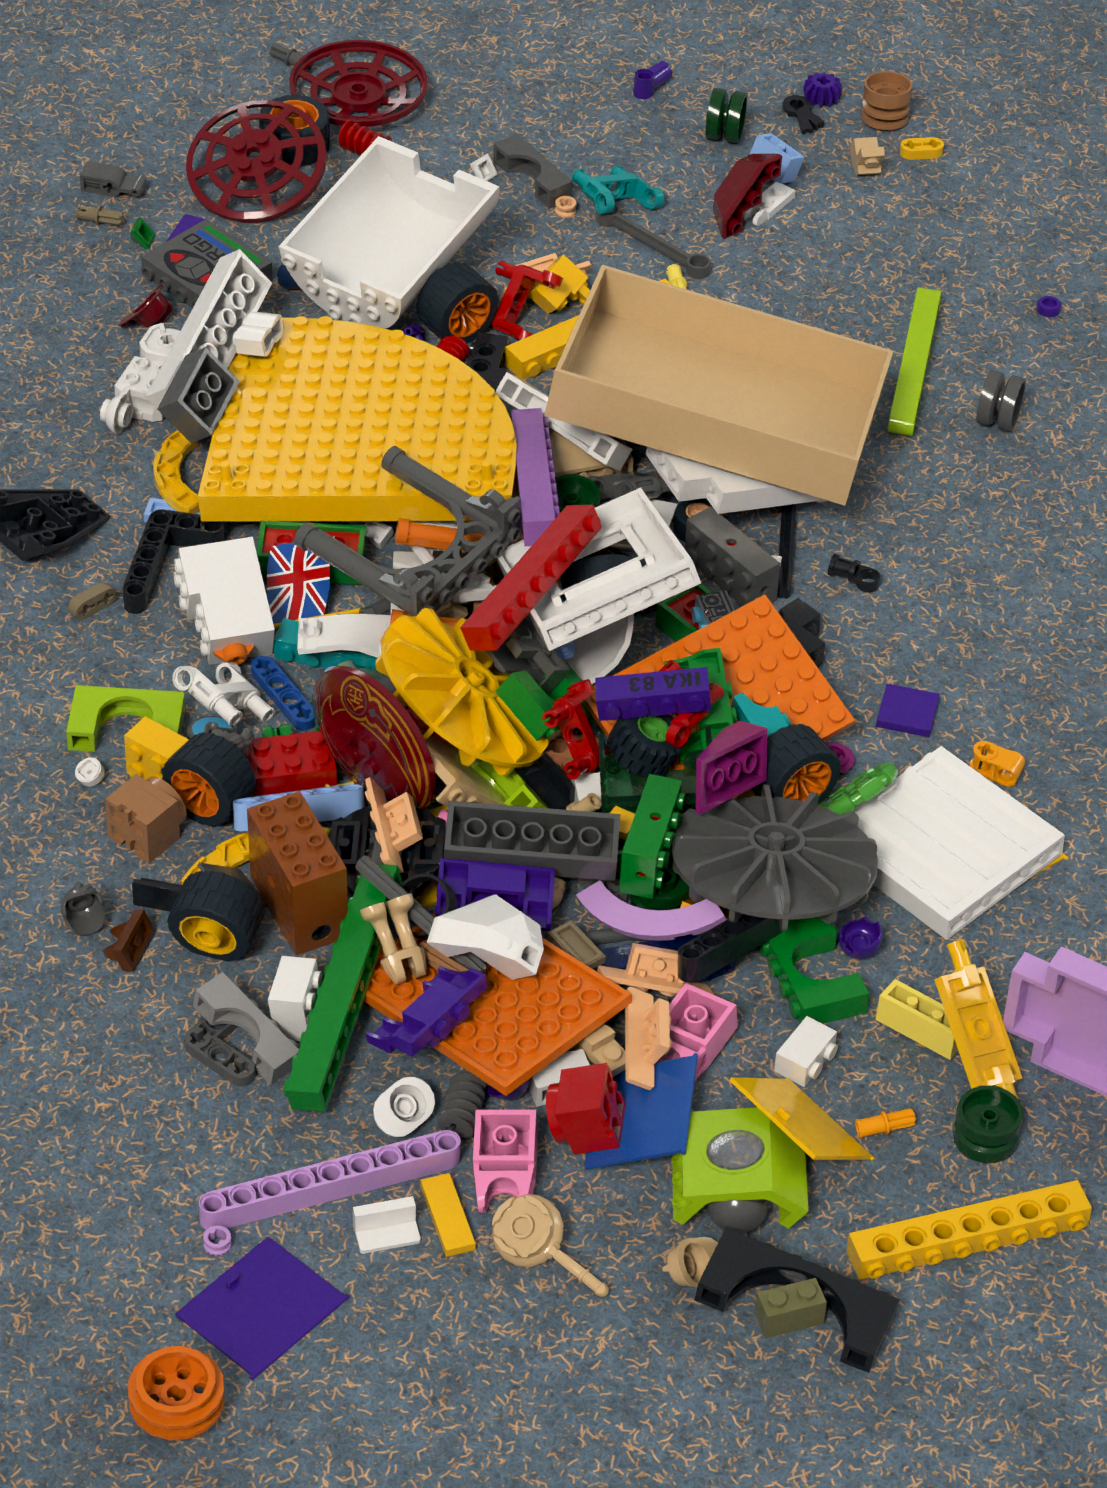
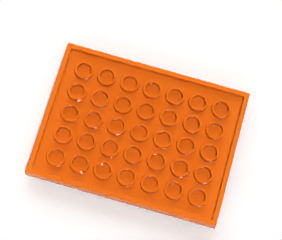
M765 594L613 675L658 672L664 666V661L688 657L704 649L721 648L726 682H731L732 699H729L730 707H732L733 697L744 692L752 702L760 706L773 707L777 705L780 712H784L788 716L791 725L804 724L809 726L823 741L852 727L855 723L853 716ZM594 685V694L583 700V703L608 738L618 719L599 721L596 685ZM696 726L690 731V733L697 732ZM677 756L670 769L662 777L682 780L681 792L686 793L683 810H680V813H684L688 809L696 810V763L680 765L679 756ZM633 774L644 790L647 778L642 777L640 774Z
M418 925L411 928V931L414 933L425 932ZM397 938L394 941L397 949L401 950V942L400 939ZM415 938L417 945L424 941L427 943V940ZM542 938L544 950L536 975L512 980L485 962L488 966L484 973L486 975L487 988L469 1004L470 1014L467 1018L460 1022L450 1031L445 1039H442L433 1048L507 1096L627 1007L628 1004H631L632 994ZM381 949L364 1002L391 1020L403 1022L402 1012L424 993L422 982L425 980L430 982L438 974V970L426 963V975L415 978L407 958L402 959L401 962L405 971L406 981L395 985L380 963L385 958L383 949Z

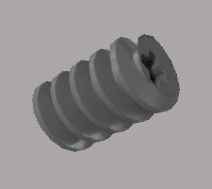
M459 1072L453 1075L438 1117L439 1128L456 1132L460 1136V1140L470 1139L474 1133L476 1110L482 1108V1101L485 1098L484 1090L487 1084L470 1072Z

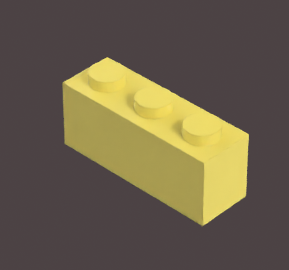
M896 979L880 994L875 1020L949 1060L958 1052L943 1004Z

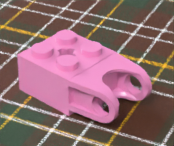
M685 983L669 1004L671 1048L657 1062L693 1056L694 1053H697L696 1080L710 1066L738 1028L737 1007L734 1003Z
M476 1110L473 1167L479 1213H486L490 1201L499 1194L506 1193L515 1197L524 1194L533 1195L536 1183L538 1149L536 1110Z

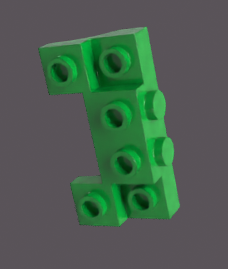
M721 648L704 649L691 656L673 660V662L676 661L680 665L681 669L707 667L709 685L715 682L724 691V696L711 706V711H709L708 715L696 725L697 732L690 733L689 739L678 755L680 765L696 763V759L724 728L737 722L735 707H730L729 699H732L731 682H726Z

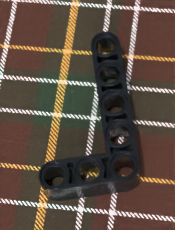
M164 509L153 511L149 515L123 584L125 610L131 614H139L147 609L170 545L189 547L224 541L223 521L201 522L199 514Z
M743 914L737 923L730 922L727 919L685 943L678 949V978L688 983L698 982L783 932L780 931L778 919Z

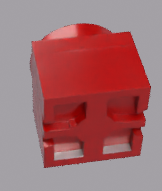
M602 1063L561 1069L559 1083L550 1084L546 1093L547 1120L555 1141L559 1144L569 1143L573 1154L620 1148L626 1102L621 1092L617 1091V1083L613 1081V1075L608 1064Z

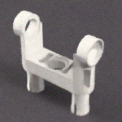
M224 662L217 667L216 679L219 684H213L197 668L192 666H180L173 673L172 680L178 690L187 691L209 712L219 714L230 726H235L240 722L243 713L239 710L250 709L263 723L272 719L275 714V709L260 697L259 690L241 675L240 667L234 662ZM226 667H228L232 673V677L229 682L226 681L224 678V670ZM185 671L190 674V683L188 685H185L182 679Z

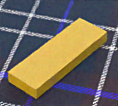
M450 1173L420 1179V1187L445 1256L448 1257L476 1250L475 1240Z

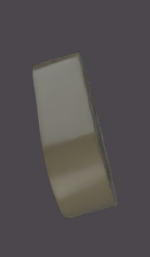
M106 582L97 583L74 596L69 602L68 611L78 620H84L112 605L116 599V590Z

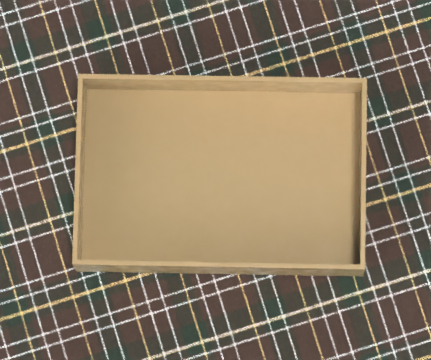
M601 265L555 368L544 416L845 506L879 402L893 351Z

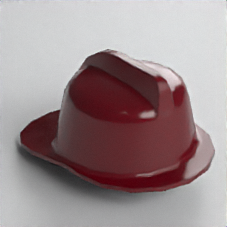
M159 285L140 306L119 323V326L131 319L145 327L162 323L173 309L172 305L160 292L163 285Z

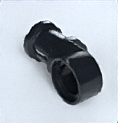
M838 554L832 556L828 566L829 576L837 575L847 578L849 582L856 584L857 588L863 592L871 593L879 589L880 573L877 570L861 565V562L858 560L851 561L840 558ZM870 578V579H873L874 581H873V582H864L862 579Z

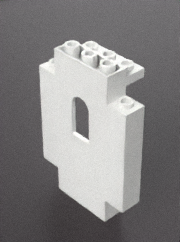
M647 447L646 456L679 502L707 498L717 514L817 501V503L827 502V500L657 449Z

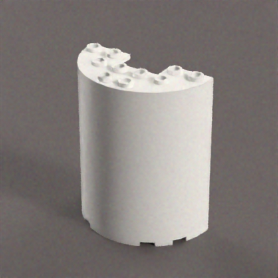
M378 136L279 245L281 261L304 293L325 310L331 318L385 329L389 328L418 297L428 278L448 263L492 212L499 200V186L461 170H458L453 175L454 184L422 171L420 169L418 152Z

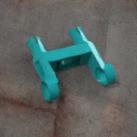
M620 165L614 166L610 171V175L592 177L583 169H577L572 174V180L582 187L583 194L595 203V208L600 214L611 213L614 210V199L635 198L645 208L659 209L664 204V193L661 188L650 187L636 174L628 173ZM617 182L616 188L610 191L612 184Z

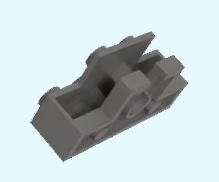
M528 615L497 651H485L493 659L495 667L503 674L526 670L545 693L552 692L570 671L555 649L551 651L547 649ZM539 668H541V670L545 673V675H546L545 678H544L543 675L539 672V670H538Z

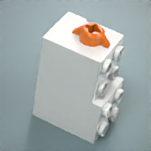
M253 537L179 548L178 559H174L175 572H173L175 587L180 588L179 605L181 611H186L187 620L194 619L197 633L201 632L202 656H207L208 664L234 662L239 665L247 657L255 658L272 655L275 629Z

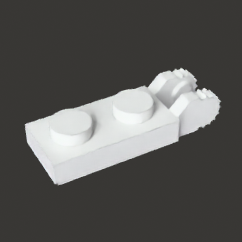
M776 181L762 193L761 204L744 212L743 220L746 221L755 214L753 224L756 226L761 225L795 197L796 190Z

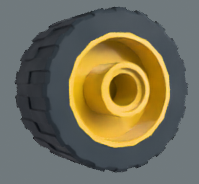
M198 871L190 874L185 879L168 916V928L175 940L192 953L227 962L239 960L246 956L264 917L265 906L261 897L257 895L258 893L244 881L223 872Z

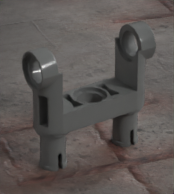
M630 471L587 477L592 481L597 480L600 483V499H616L640 487L648 499L657 498L661 493L671 492L663 478H659L657 472L654 471L650 473Z

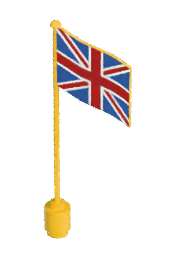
M294 542L272 546L267 564V600L274 629L280 627L283 618L299 621L300 618H317L337 613L359 614L360 608L325 614L330 589V564L309 550H302ZM489 577V583L495 586L493 577ZM467 601L464 605H470L472 601Z

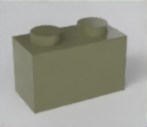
M813 1278L757 1292L754 1314L766 1339L824 1324L827 1302L817 1279Z

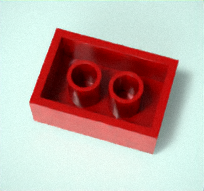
M320 731L254 739L251 753L247 758L252 770H254L256 779L253 797L323 788L325 784H329V786L337 785V769L334 756L325 744Z

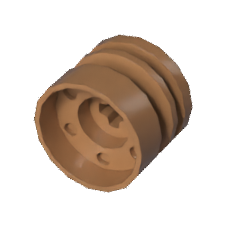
M880 71L867 76L864 80V100L862 101L861 118L864 123L880 130H895L905 126L909 121V102L912 95L911 80L900 73L892 71Z

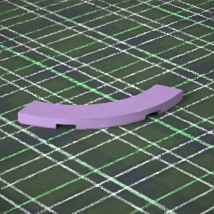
M601 880L576 894L584 908L597 921L602 922L617 933L642 940L662 941L675 940V937L689 934L694 936L706 932L727 920L719 906L707 899L687 907L672 910L638 908L614 896Z

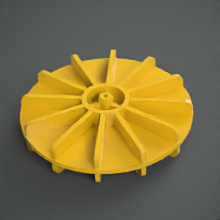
M423 608L417 616H399L390 624L381 637V655L375 661V667L378 672L390 677L397 689L393 693L397 700L403 706H409L430 727L423 735L424 740H427L435 731L459 749L462 765L468 767L478 758L491 763L495 771L501 776L510 774L514 768L529 767L536 762L544 753L550 740L536 741L495 692L512 673L503 674L499 671L487 652L469 650L460 629L467 619L461 618L455 626H451L441 622L431 608Z

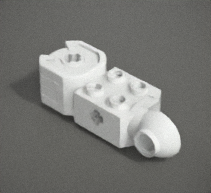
M164 323L149 327L140 340V357L134 356L114 385L115 397L112 400L106 399L100 410V420L106 422V425L114 434H121L123 429L129 425L131 418L144 419L151 422L164 419V416L145 396L176 341L180 330L165 328Z

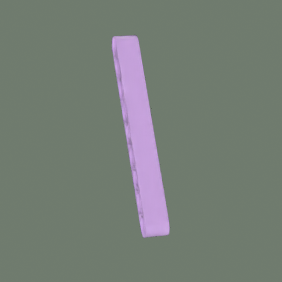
M442 1130L209 1191L199 1199L200 1225L205 1230L214 1225L231 1228L455 1168L460 1162V1136L454 1131Z

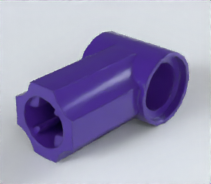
M661 61L649 69L637 70L634 77L633 95L639 99L651 98L653 90L672 77V70L669 64Z

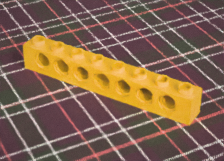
M1075 1180L852 1232L848 1235L846 1252L859 1280L866 1278L876 1279L884 1274L895 1271L906 1272L913 1267L925 1264L935 1265L946 1259L955 1257L965 1258L972 1253L984 1250L990 1252L1010 1244L1020 1245L1035 1238H1050L1057 1233L1069 1230L1079 1231L1089 1225L1092 1207L1079 1181Z

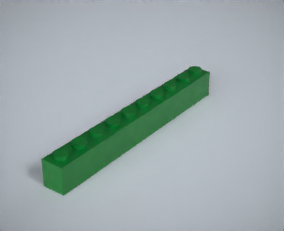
M377 864L399 885L403 883L397 865ZM362 874L356 878V889L353 897L349 898L348 912L346 918H343L341 921L338 940L333 943V955L330 963H327L325 966V977L322 986H319L317 989V1000L314 1009L309 1011L308 1026L306 1031L301 1034L300 1048L298 1054L293 1057L290 1077L284 1082V1095L288 1098L292 1109L326 1112L382 948L375 929L371 923L362 918L360 910L378 903H386L390 899ZM387 910V920L390 925L392 918Z

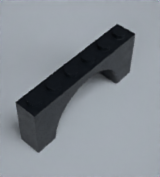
M727 1227L698 1282L694 1299L724 1312L727 1305L736 1296L753 1287L769 1284L788 1285L816 1278L826 1299V1305L837 1318L842 1330L844 1342L840 1362L868 1373L892 1324L900 1299L891 1296L887 1292L876 1290L856 1279L847 1278L827 1267H821L798 1255H792L776 1248L772 1244L763 1243L747 1236L743 1232L734 1231Z

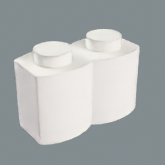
M251 312L244 319L243 325L233 334V345L236 347V352L238 354L267 356L271 352L274 343L282 336L284 328L281 314Z

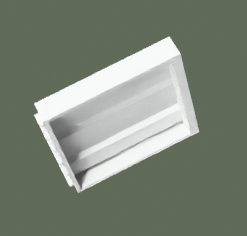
M942 746L933 752L927 753L921 761L914 766H909L904 773L898 776L889 786L885 787L881 793L867 803L863 802L856 807V810L852 811L859 817L858 827L868 838L874 839L877 844L878 869L873 885L946 940L1059 857L1063 852L1065 835Z

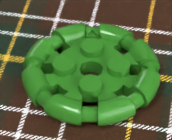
M891 762L881 763L875 766L874 769H868L852 779L853 783L845 788L842 785L827 796L830 799L827 802H831L829 805L826 802L819 803L818 805L840 815L854 811L857 806L863 802L867 803L881 793L885 787L889 786L896 779L898 769Z

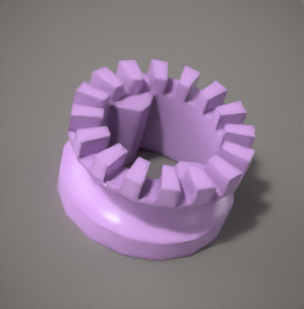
M214 1225L205 1230L203 1241L206 1252L210 1253V1255L222 1256L230 1250L231 1233L226 1227ZM216 1237H221L222 1239L224 1238V1240H220L218 1244L210 1242V1240H215Z

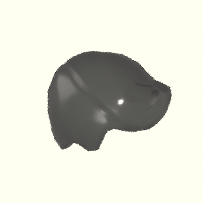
M76 882L74 887L64 895L61 903V914L65 923L74 934L80 936L90 935L101 930L105 924V902L91 884L83 885L82 882Z

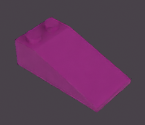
M738 721L724 728L696 759V813L702 814L766 781L767 728Z

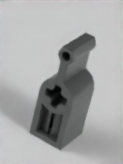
M90 161L86 162L80 174L82 192L111 197L118 196L120 192L128 193L135 197L140 196L147 182V178L143 175H128L121 167Z

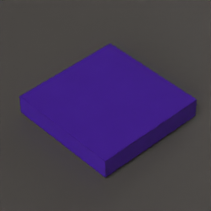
M886 684L876 727L930 737L940 694Z

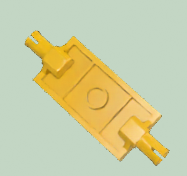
M964 939L949 943L946 947L955 970L952 971V974L934 979L971 1089L978 1086H996L1006 1089L1017 1097L1013 1083L1023 1078L985 968H976V965L971 963Z

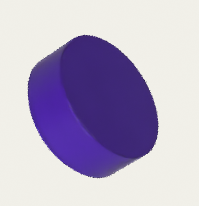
M1044 296L1037 301L1036 310L1042 316L1055 317L1060 314L1062 304L1059 299L1053 296Z

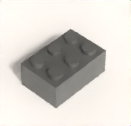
M204 347L184 357L157 410L190 443L196 442L213 434L239 380L207 347Z

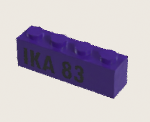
M707 667L595 678L599 721L711 711Z

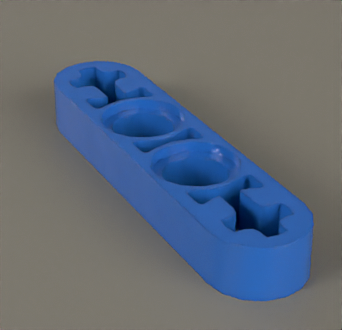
M259 656L254 658L251 662L252 677L289 722L301 731L314 728L315 718L312 705L271 657ZM272 683L283 684L280 688H273L270 685ZM287 699H294L297 701L295 704L284 703V701Z

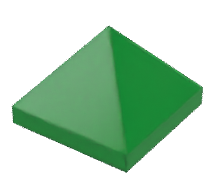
M141 217L137 218L130 232L131 239L143 248L148 249L155 233Z

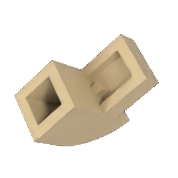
M877 137L854 138L850 145V153L856 175L880 174V163L885 156L884 147H878Z
M605 1024L571 1048V1051L583 1049L590 1065L607 1063L613 1077L625 1070V1050L615 1040V1031Z

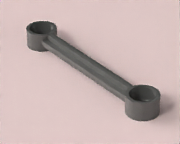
M616 203L614 210L611 213H606L612 215L596 213V221L599 225L604 227L616 226L685 266L689 277L704 279L709 276L711 260L708 256L704 254L690 255L620 214V207Z

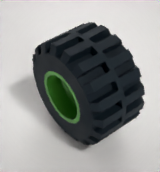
M672 715L618 719L607 739V744L610 745L608 749L610 753L614 754L613 758L615 761L622 764L621 767L625 770H630L632 774H640L645 778H648L649 774L658 776L666 774L683 746L676 748L665 740L666 732L674 717Z

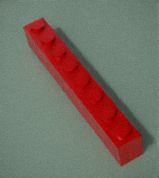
M594 505L566 506L465 621L460 629L470 651H497L601 530L602 525Z

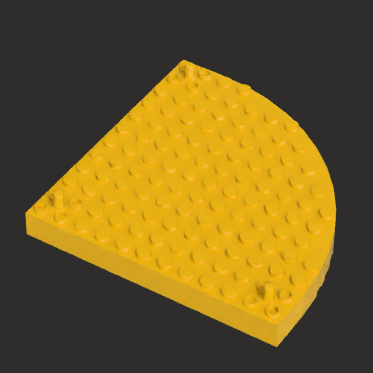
M303 316L282 318L284 328L282 336L274 343L271 352L267 356L238 354L236 352L229 365L228 370L239 380V383L213 432L198 492L201 522L261 520L398 521V518L409 519V521H456L453 514L446 507L381 467V462L385 453L391 447L397 446L404 450L408 457L470 495L481 498L488 490L492 489L499 492L505 500H508L510 497L515 498L518 494L517 443L514 428L506 407L495 390L476 371L458 358L434 345L405 335L401 330H388L355 322L332 320L329 316H322L319 319ZM464 516V521H472Z

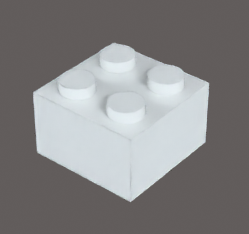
M282 956L268 997L271 1019L277 1023L280 1031L288 1039L290 1038L294 1041H300L302 1032L306 1031L309 1011L314 1009L317 1000V989L319 986H322L323 975L321 971H318L316 959Z

